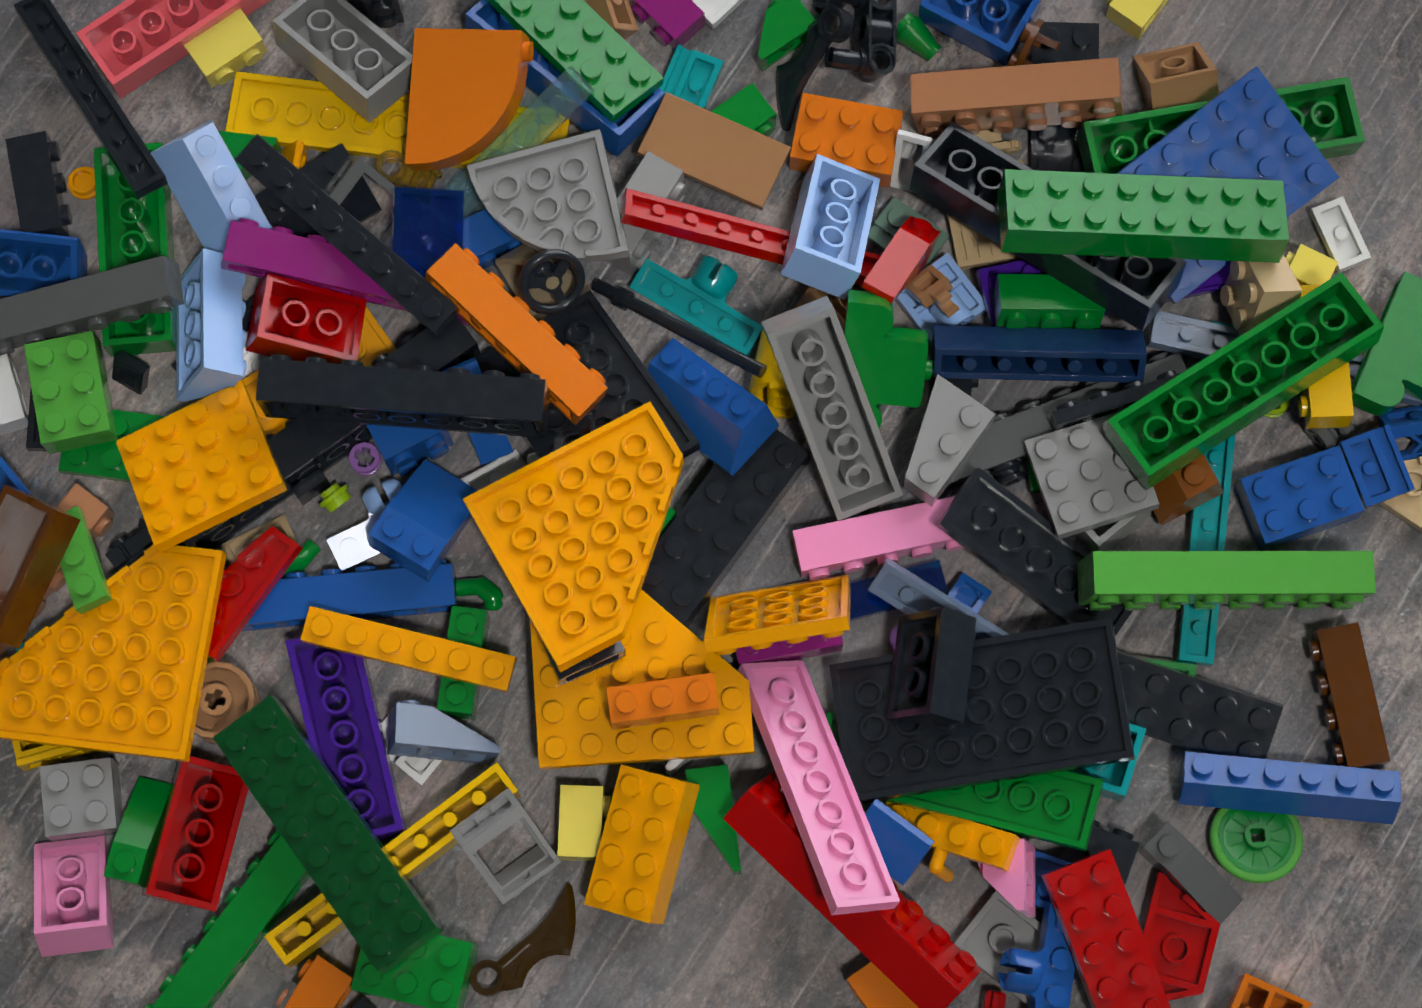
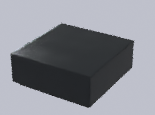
M120 350L114 357L112 379L141 395L148 387L150 366Z
M316 469L295 484L291 490L304 506L331 485L320 469Z

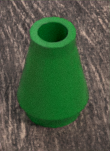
M909 12L898 23L896 41L922 56L927 62L942 48L919 15L915 17Z

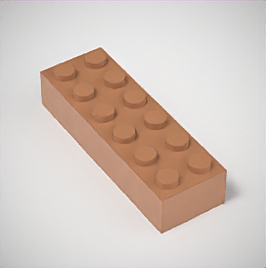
M1118 57L910 74L913 119L919 135H925L933 139L938 138L952 121L976 135L979 131L993 129L995 133H1009L1013 131V128L1027 127L1028 130L1032 131L1044 130L1050 125L1076 128L1086 121L1124 115L1122 77Z

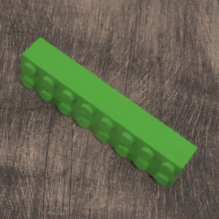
M1093 551L1077 563L1079 605H1090V610L1092 611L1110 610L1111 605H1124L1125 610L1128 611L1145 610L1146 605H1159V610L1164 611L1179 610L1181 605H1194V610L1216 609L1215 605L1228 604L1229 610L1250 609V605L1263 604L1264 610H1281L1288 604H1297L1298 610L1319 609V605L1332 604L1333 610L1353 609L1355 604L1364 603L1365 598L1376 593L1373 551Z

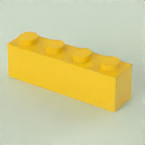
M1300 285L1302 289L1300 298L1320 285ZM1349 362L1303 390V396H1299V416L1305 417L1306 429L1349 427L1354 417Z

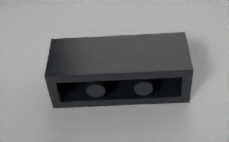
M46 131L5 139L21 231L69 237L68 225H71L73 222L69 205H64L62 193L67 192L63 173H58L56 162L61 161V153L57 141L52 142Z

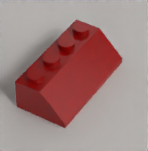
M190 756L189 762L178 761L142 892L143 896L216 912L248 793V787L234 767Z

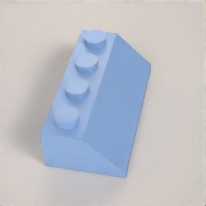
M212 120L150 152L166 176L170 189L204 249L224 253L231 220L238 222L239 219H249L258 222L259 227L273 230Z
M204 248L180 277L184 304L176 306V400L182 402L204 398L221 389L234 387L239 380H243L247 368L246 361L243 360L246 332L242 328V319L246 310V303L242 301L245 274L221 269L224 253Z

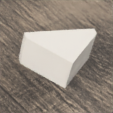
M898 130L891 187L912 192L909 188L914 165L935 142L933 138Z

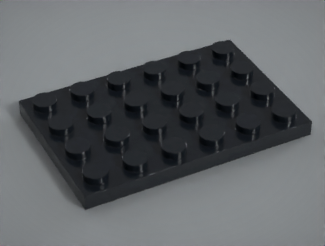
M591 290L581 295L565 311L547 315L540 319L545 321L554 330V337L563 346L568 344L577 351L581 358L579 361L588 369L594 368L603 376L606 381L604 385L608 389L604 398L576 425L550 402L547 437H524L538 459L648 402L652 403L684 458L701 449L697 438ZM494 348L476 357L482 375L487 370L503 372L506 377H519V374H521Z

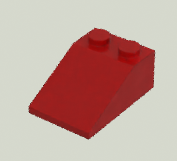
M267 273L256 287L245 351L268 357L274 354L287 355L296 361H306L308 357H319L326 359L327 363L341 364L342 360L357 361L367 300Z

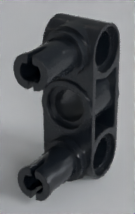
M826 0L827 2L852 5L854 8L852 33L854 50L835 47L828 48L824 57L825 67L852 71L854 75H857L861 81L866 83H873L892 72L896 65V39L898 34V24L896 21L897 0H878V3L875 0ZM872 59L877 63L878 69L873 65Z

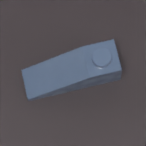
M403 700L400 703L396 702L389 713L387 755L491 765L500 754V746L436 708L421 705L419 701Z

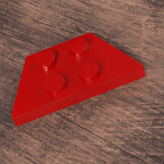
M1158 872L1142 933L1168 1001L1202 995L1220 923L1208 912H1204L1189 895L1184 894L1168 880L1169 878L1165 874Z

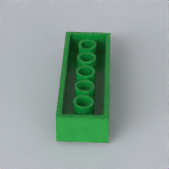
M162 142L148 143L145 146L149 152H152L163 146ZM103 147L93 148L99 273L163 255L175 262L171 189L167 184L137 200ZM176 306L172 307V310L167 313L154 314L151 312L140 315V319L137 321L109 323V327L102 330V345L110 357H115L120 350L129 355L176 351Z

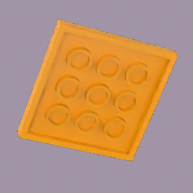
M239 380L234 387L221 389L116 441L152 542L159 553L287 491L251 397L242 380Z
M849 575L710 597L704 634L706 653L715 652L716 655H728L736 652L737 648L751 646L752 649L759 650L772 646V642L787 640L789 644H796L806 641L809 636L822 634L825 638H833L842 635L844 631L850 630L851 586Z

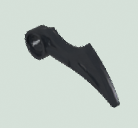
M827 7L824 9L818 19L808 25L806 40L799 54L790 62L777 66L776 101L782 130L789 131L791 129L801 94L831 43H842L850 37L854 22L852 15L847 10L837 7ZM838 16L840 21L839 28L835 33H832V20Z

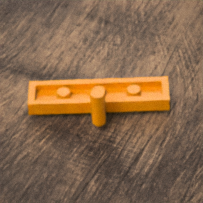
M886 801L885 805L935 841L931 847L934 851L928 869L943 882L949 883L954 878V872L944 865L948 853L1006 872L1009 871L1020 840L1016 834L970 820Z

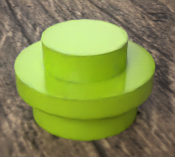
M336 482L320 494L324 500L319 504L321 509L325 507L329 513H332L352 498L347 491L349 486L345 484L340 488Z

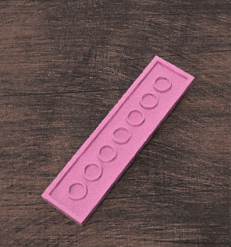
M804 661L741 664L737 671L749 680L752 713L831 915L895 909L900 899Z

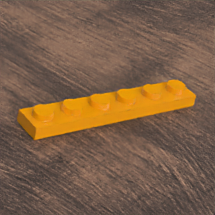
M312 606L309 607L300 639L303 643L505 693L509 691L517 661L516 656Z

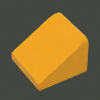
M296 140L285 146L281 155L296 168L300 169L306 165L308 152L304 143Z

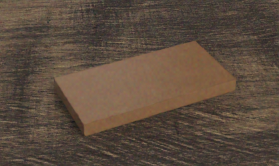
M666 92L637 153L638 156L644 158L649 151L684 171L685 177L763 210L790 154L791 147Z

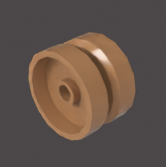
M217 661L207 663L194 734L209 744L217 745L212 737L261 702L259 690L242 670L230 663ZM225 700V704L223 706H216L218 701Z

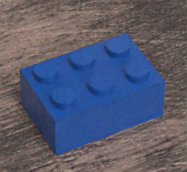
M922 0L919 7V16L925 24L1007 66L1010 58L1021 43L1019 40L1027 23L1033 22L1039 13L1042 0Z
M1339 445L1241 478L1235 486V491L1259 551H1265L1356 520L1365 511Z

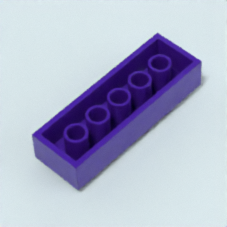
M301 637L285 641L310 744L377 838L383 841L399 836L407 828L390 756L387 755V744L366 658L303 643L300 640Z

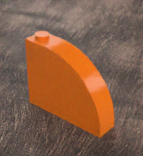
M415 28L405 164L414 171H431L461 164L483 152L505 131L522 100L526 86L528 62H532L534 56L533 42L530 41V38L522 30Z

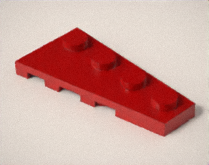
M273 526L237 555L238 559L223 571L208 654L217 662L220 661L303 549L298 543Z

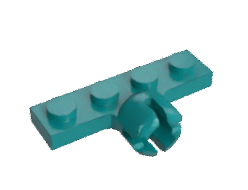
M712 256L703 257L692 277L688 279H682L646 258L629 286L630 289L747 356L752 352L763 330L762 325L727 304V297L738 280V274L727 264L722 266V263Z

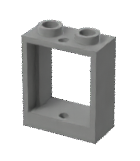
M509 788L450 830L502 904L520 895L525 888L540 877L549 874L555 866L561 863ZM520 820L537 843V846L493 876L476 851Z

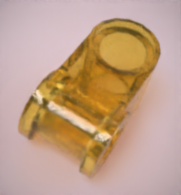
M388 150L380 154L375 168L388 181L416 203L422 205L430 204L431 198L429 196L436 180H440L443 175L440 170H412L405 164V155L395 150ZM386 163H394L399 167L400 172L390 176L383 172L382 166ZM425 178V181H424L422 187L419 188L422 179Z

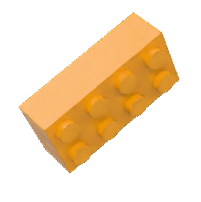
M621 764L584 905L646 923L664 924L699 792V784Z

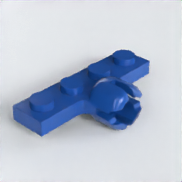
M1045 903L1037 950L1035 952L1018 948L1006 950L1001 957L999 965L1014 968L1016 972L1008 971V974L998 972V982L1005 991L1028 996L1030 1000L1029 1008H1069L1075 962L1053 904Z

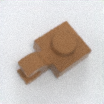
M932 264L921 271L906 287L908 293L924 308H928L935 303L948 318L960 310L951 300L952 295L948 292L953 288L950 281Z

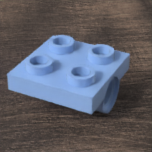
M949 253L939 258L932 265L950 281L953 288L948 292L952 295L951 300L960 310L948 318L935 303L928 308H924L908 293L906 288L896 298L898 304L917 329L925 330L928 333V343L930 346H932L933 325L966 326L986 312L982 296Z

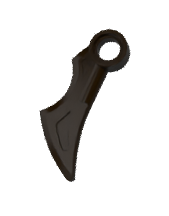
M567 884L544 920L497 962L482 960L474 965L469 978L475 992L481 996L491 997L500 992L522 988L528 972L540 960L554 955L570 956L576 926V907L572 885ZM485 968L494 969L498 974L496 985L488 989L482 988L478 983V974Z

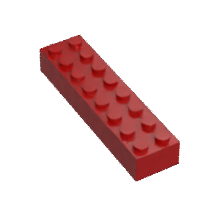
M772 772L749 788L723 818L919 1008H947L982 971L977 966L974 957L967 951L960 950L950 940L947 931L941 926L934 925L924 915L923 909L916 902L908 900L898 890L893 880L892 882L900 899L895 909L831 915L775 772Z

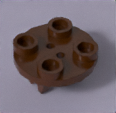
M1038 18L1036 23L1032 21L1027 23L1019 40L1025 44L1020 54L1016 52L1012 55L1007 66L1033 64L1028 59L1034 46L1039 48L1044 44L1058 50L1061 43L1041 34L1044 20Z

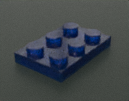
M394 187L392 251L424 278L426 271L455 243L463 250L464 191Z

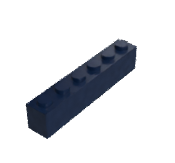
M933 325L931 359L933 360V378H936L938 374L943 378L1131 383L1135 381L1144 382L1147 350L1144 334L1140 330Z

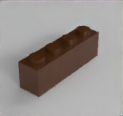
M1359 622L1316 630L1311 636L1312 641H1308V650L1312 662L1317 661L1320 675H1316V685L1319 695L1325 696L1328 708L1324 710V721L1327 730H1333L1335 744H1332L1331 749L1335 765L1366 769L1386 765L1390 762V756Z

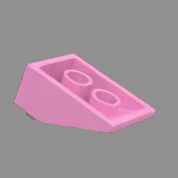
M105 835L34 844V936L42 957L114 948L110 879L103 876L108 861Z

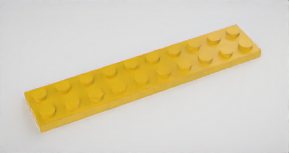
M236 71L225 131L275 137L278 139L280 146L283 147L296 140H300L304 143L307 150L328 152L342 143L349 155L405 162L410 93H406L369 123L319 81ZM519 106L508 127L493 144L472 159L451 168L468 170L467 165L568 138L571 120L560 111Z

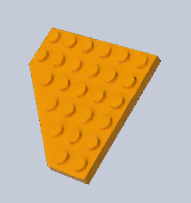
M651 402L628 412L463 498L472 519L560 672L625 638L684 464V457Z
M153 544L144 551L145 555L130 566L126 565L106 580L113 600L83 614L78 613L73 605L64 612L65 616L52 626H46L24 643L25 646L10 658L5 657L0 661V739L189 762L226 553L222 550L176 545L159 553Z
M642 589L625 638L621 640L626 656L563 685L559 684L543 649L542 640L530 620L540 770L755 754L749 680L722 657L716 655L715 652L706 653L704 642ZM714 672L720 715L617 730L612 729L606 688Z

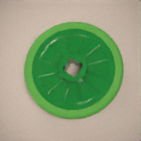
M1219 808L1211 823L1210 844L1215 858L1228 873L1243 881L1268 883L1282 878L1295 867L1303 849V833L1295 815ZM1260 834L1262 841L1254 843L1251 840V835Z

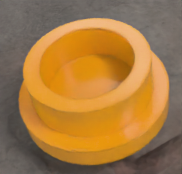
M82 166L76 168L69 175L68 189L75 198L90 200L96 197L94 168Z

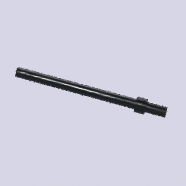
M599 278L592 284V291L610 299L615 307L623 311L629 309L759 378H762L767 370L766 365L635 298V294L624 287L616 288Z

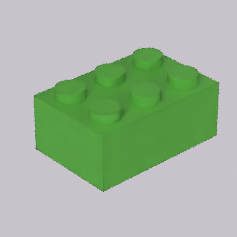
M93 330L25 344L24 349L40 442L47 452L53 454L118 440L102 346Z

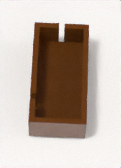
M4 485L0 493V643L19 649L78 527L80 519L28 493Z

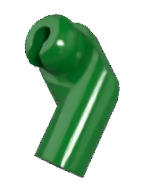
M308 539L302 545L303 549L284 575L304 571L321 551V548Z
M488 578L456 579L457 597L477 595L485 602L484 607L486 610L497 611L502 608L503 592Z

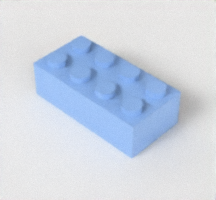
M817 154L802 181L780 275L845 300L849 289L851 290L861 273L880 178Z

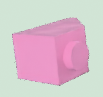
M1020 839L1008 872L978 863L980 873L983 874V878L1016 910L1028 918H1035V846L1025 839Z

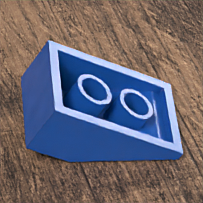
M425 459L387 505L369 532V546L429 582L471 518L463 498L478 490Z

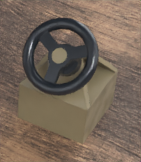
M522 244L494 260L497 271L512 297H520L528 305L529 313L537 321L547 315L565 311L581 295L590 290L581 262L576 256L565 250L550 249L539 252Z

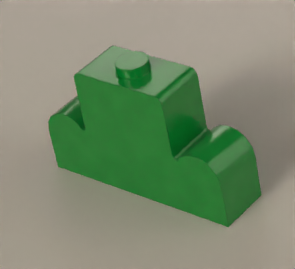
M1406 271L1395 281L1379 320L1384 325L1379 343L1366 350L1351 385L1353 406L1377 416L1390 412L1400 403L1404 393L1422 401V279Z
M849 289L844 336L878 428H880L882 423V404L914 408L921 406L924 380L931 381L933 360L927 359L928 333L925 330L893 327V303L870 291Z

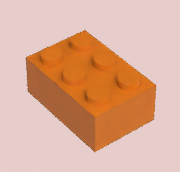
M803 93L790 153V170L807 173L816 155L819 154L880 178L879 186L890 188L896 153V138L898 130L902 128L904 111Z

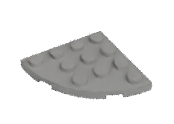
M600 129L467 165L473 186L488 213L500 227L526 246L539 252L550 249L565 250L576 256L579 261H606L630 256L623 223H620L621 213Z

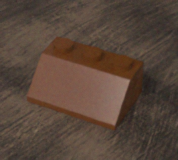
M1204 454L1153 486L1160 503L1159 509L1153 511L1161 526L1224 493Z

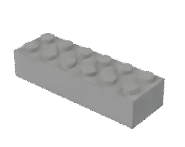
M827 296L762 321L761 324L837 520H842L903 496L836 311Z

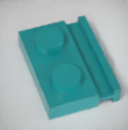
M678 44L664 76L663 85L659 89L665 94L668 92L706 109L724 67V61L693 49L692 51Z

